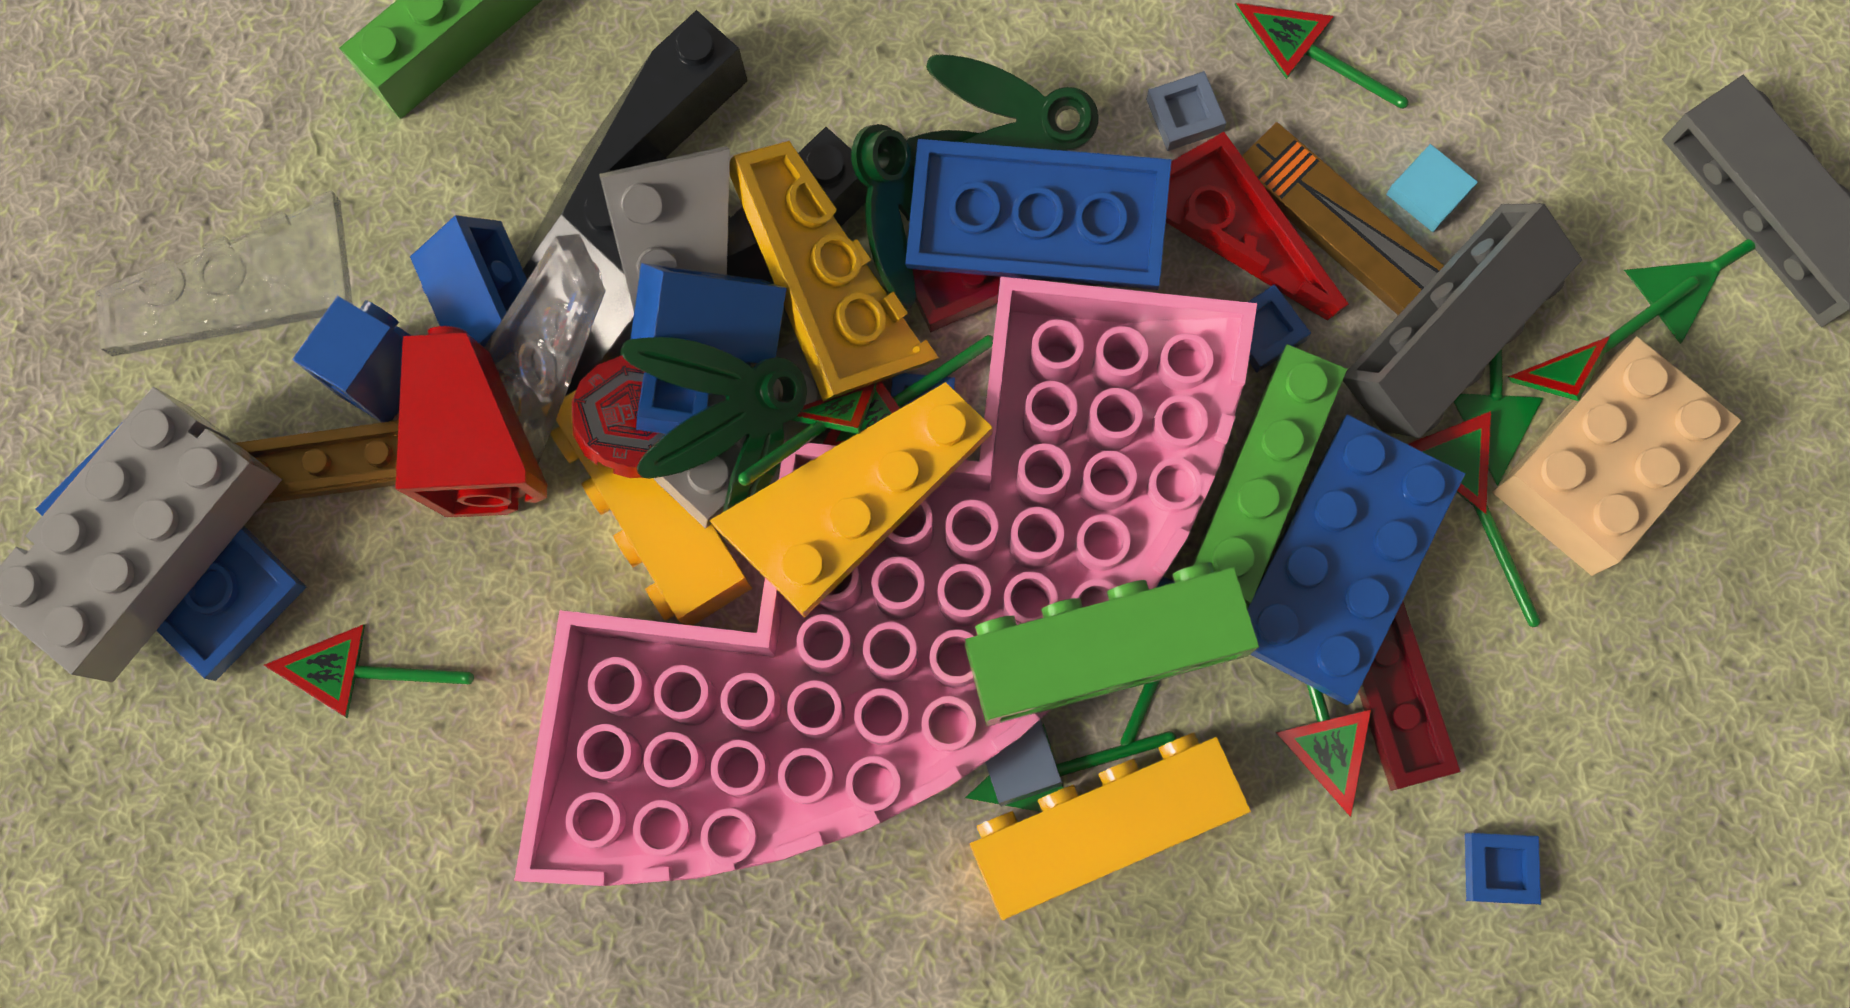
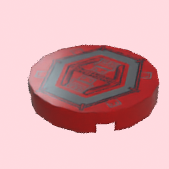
M619 356L597 365L579 382L571 402L573 436L585 457L597 466L599 461L604 466L613 468V474L627 478H644L638 474L637 465L642 456L665 434L636 430L644 372L628 363L623 356Z

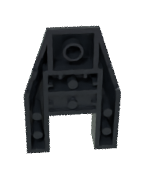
M697 10L650 53L577 158L520 260L522 271L530 284L548 327L517 352L563 397L577 390L579 382L597 365L622 356L621 348L623 343L631 338L634 312L599 174L667 159V156L748 81L739 47ZM825 127L798 154L837 209L833 216L841 227L866 203L868 187L858 179L854 172L851 160L852 149L830 129ZM742 206L731 217L728 215L727 275L762 279L774 284Z

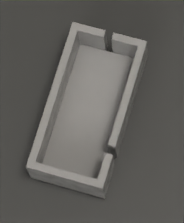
M152 387L26 534L25 537L34 543L32 548L28 551L15 547L0 565V615L71 675L114 682L282 479L242 447L231 442L228 436L190 406Z

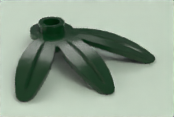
M936 54L930 56L927 61L926 68L929 74L960 99L987 112L1016 119V122L981 132L963 141V143L1068 151L1084 146L1096 133L1099 123L1098 110L1093 99L1083 90L1074 87H1063L1052 91L1045 97L1036 88L1015 75L979 60ZM1071 109L1080 115L1079 123L1072 130H1062L1057 126V118L1062 111Z
M875 124L861 129L854 139L851 150L852 166L858 179L868 187L866 225L870 251L876 269L888 292H894L907 310L915 302L916 289L913 269H908L905 264L907 239L900 211L910 222L918 139L963 142L979 134L977 132L941 130L905 138L900 132L892 130L888 126Z
M648 337L630 339L623 343L621 348L623 358L639 370L685 389L708 394L725 395L726 400L692 415L662 436L639 461L637 471L641 477L651 479L690 470L716 458L746 435L747 437L731 475L723 512L777 481L781 462L747 486L741 485L738 477L746 469L784 444L783 423L794 419L803 409L807 397V385L803 373L796 364L788 359L775 357L764 359L752 368L737 357L715 347L679 338ZM777 379L780 380L783 388L781 402L776 399L773 391ZM723 536L724 541H725L726 543H728V544H731V543Z

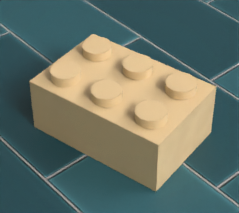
M1636 336L1602 366L1590 380L1580 400H1572L1492 493L1593 576L1619 563L1742 420Z

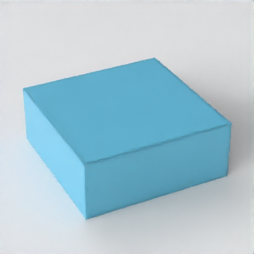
M1429 144L1391 185L1386 195L1430 231L1434 232L1473 190L1478 181L1433 145Z

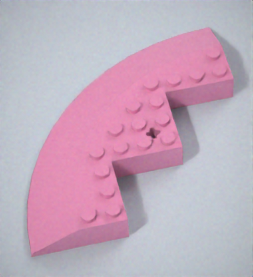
M1001 277L984 419L993 427L992 435L981 444L979 462L965 460L805 618L766 578L764 580L757 633L560 610L514 881L594 886L626 885L698 879L785 860L866 831L948 789L1021 738L1050 710L987 727L966 653L965 639L977 636L976 625L995 618L1015 616L1016 623L1019 625L1043 618L1041 609L1059 601L1081 598L1083 607L1108 601L1107 591L1126 583L1146 580L1149 590L1157 587L1186 541L1220 466L1235 419V412L1246 381L1257 303ZM807 443L781 462L779 479L835 446Z

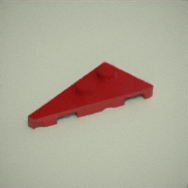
M1225 132L1216 135L1171 161L1166 212L1167 224L1269 286L1275 284L1281 293L1327 321L1349 305Z

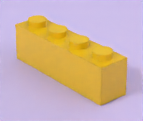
M576 390L548 407L559 425L550 431L553 440L570 464L577 459H580L590 475L589 479L581 483L584 491L600 515L610 510L612 511L622 528L621 531L613 535V538L633 568L642 562L655 582L645 588L665 621L676 616L683 625L693 626L752 589L712 524L705 529L653 478H627L613 474V468L606 467L599 461L597 466L585 457L573 436L571 402Z
M1195 732L1159 747L1158 749L1163 758L1159 762L1139 770L1135 759H1130L1099 773L1098 775L1103 785L1079 796L1073 784L1038 799L1037 801L1042 812L1018 822L1014 812L1010 811L976 826L981 839L969 843V846L1000 919L1005 920L1250 813L1251 810L1217 736L1199 743Z

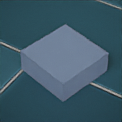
M1205 71L1148 89L1146 100L1167 151L1224 132L1226 121Z
M1041 720L1021 738L985 762L1000 806L1063 786Z

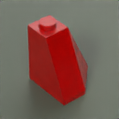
M437 326L428 329L427 335L403 336L395 489L444 517L508 515L518 511L519 498L524 495L525 502L537 503L546 499L548 485L490 352L474 340L467 331L457 327Z

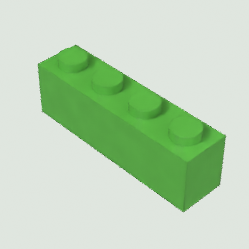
M396 0L339 47V49L362 80L399 119H402L542 0Z
M1288 344L1271 371L1190 566L1202 563H1212L1214 572L1234 567L1246 607L1253 600L1347 371V368Z
M1202 563L1173 573L1175 583L1149 590L1146 580L1134 581L1108 590L1109 600L1083 607L1081 598H1072L1043 607L1041 609L1043 618L1017 625L1015 616H1004L976 625L977 636L965 639V649L986 726L1249 656L1259 648L1235 568L1232 567L1214 572L1212 563Z

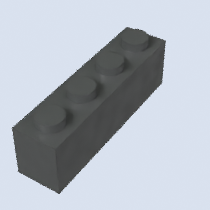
M1743 74L1685 113L1662 140L1746 239L1754 242L1755 250L1822 328L1850 309V191L1836 182L1816 159L1810 145L1804 139L1796 136L1774 110L1770 99L1763 92L1757 90Z
M1544 203L1501 204L1346 371L1343 382L1382 431L1421 438L1424 433L1435 428L1442 421L1445 414L1444 411L1465 388L1470 387L1482 377L1485 372V366L1505 344L1513 341L1523 332L1525 322L1546 300L1556 295L1562 289L1565 283L1564 280L1582 261V258Z

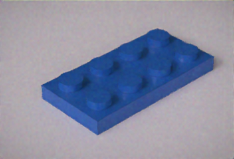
M918 139L905 264L908 269L1158 290L1172 159Z
M1347 414L1341 421L1260 580L1252 602L1247 606L1259 648L1250 655L1345 705L1353 703L1465 473Z
M116 429L36 508V511L41 516L44 515ZM243 526L156 631L204 679L216 681L307 586Z

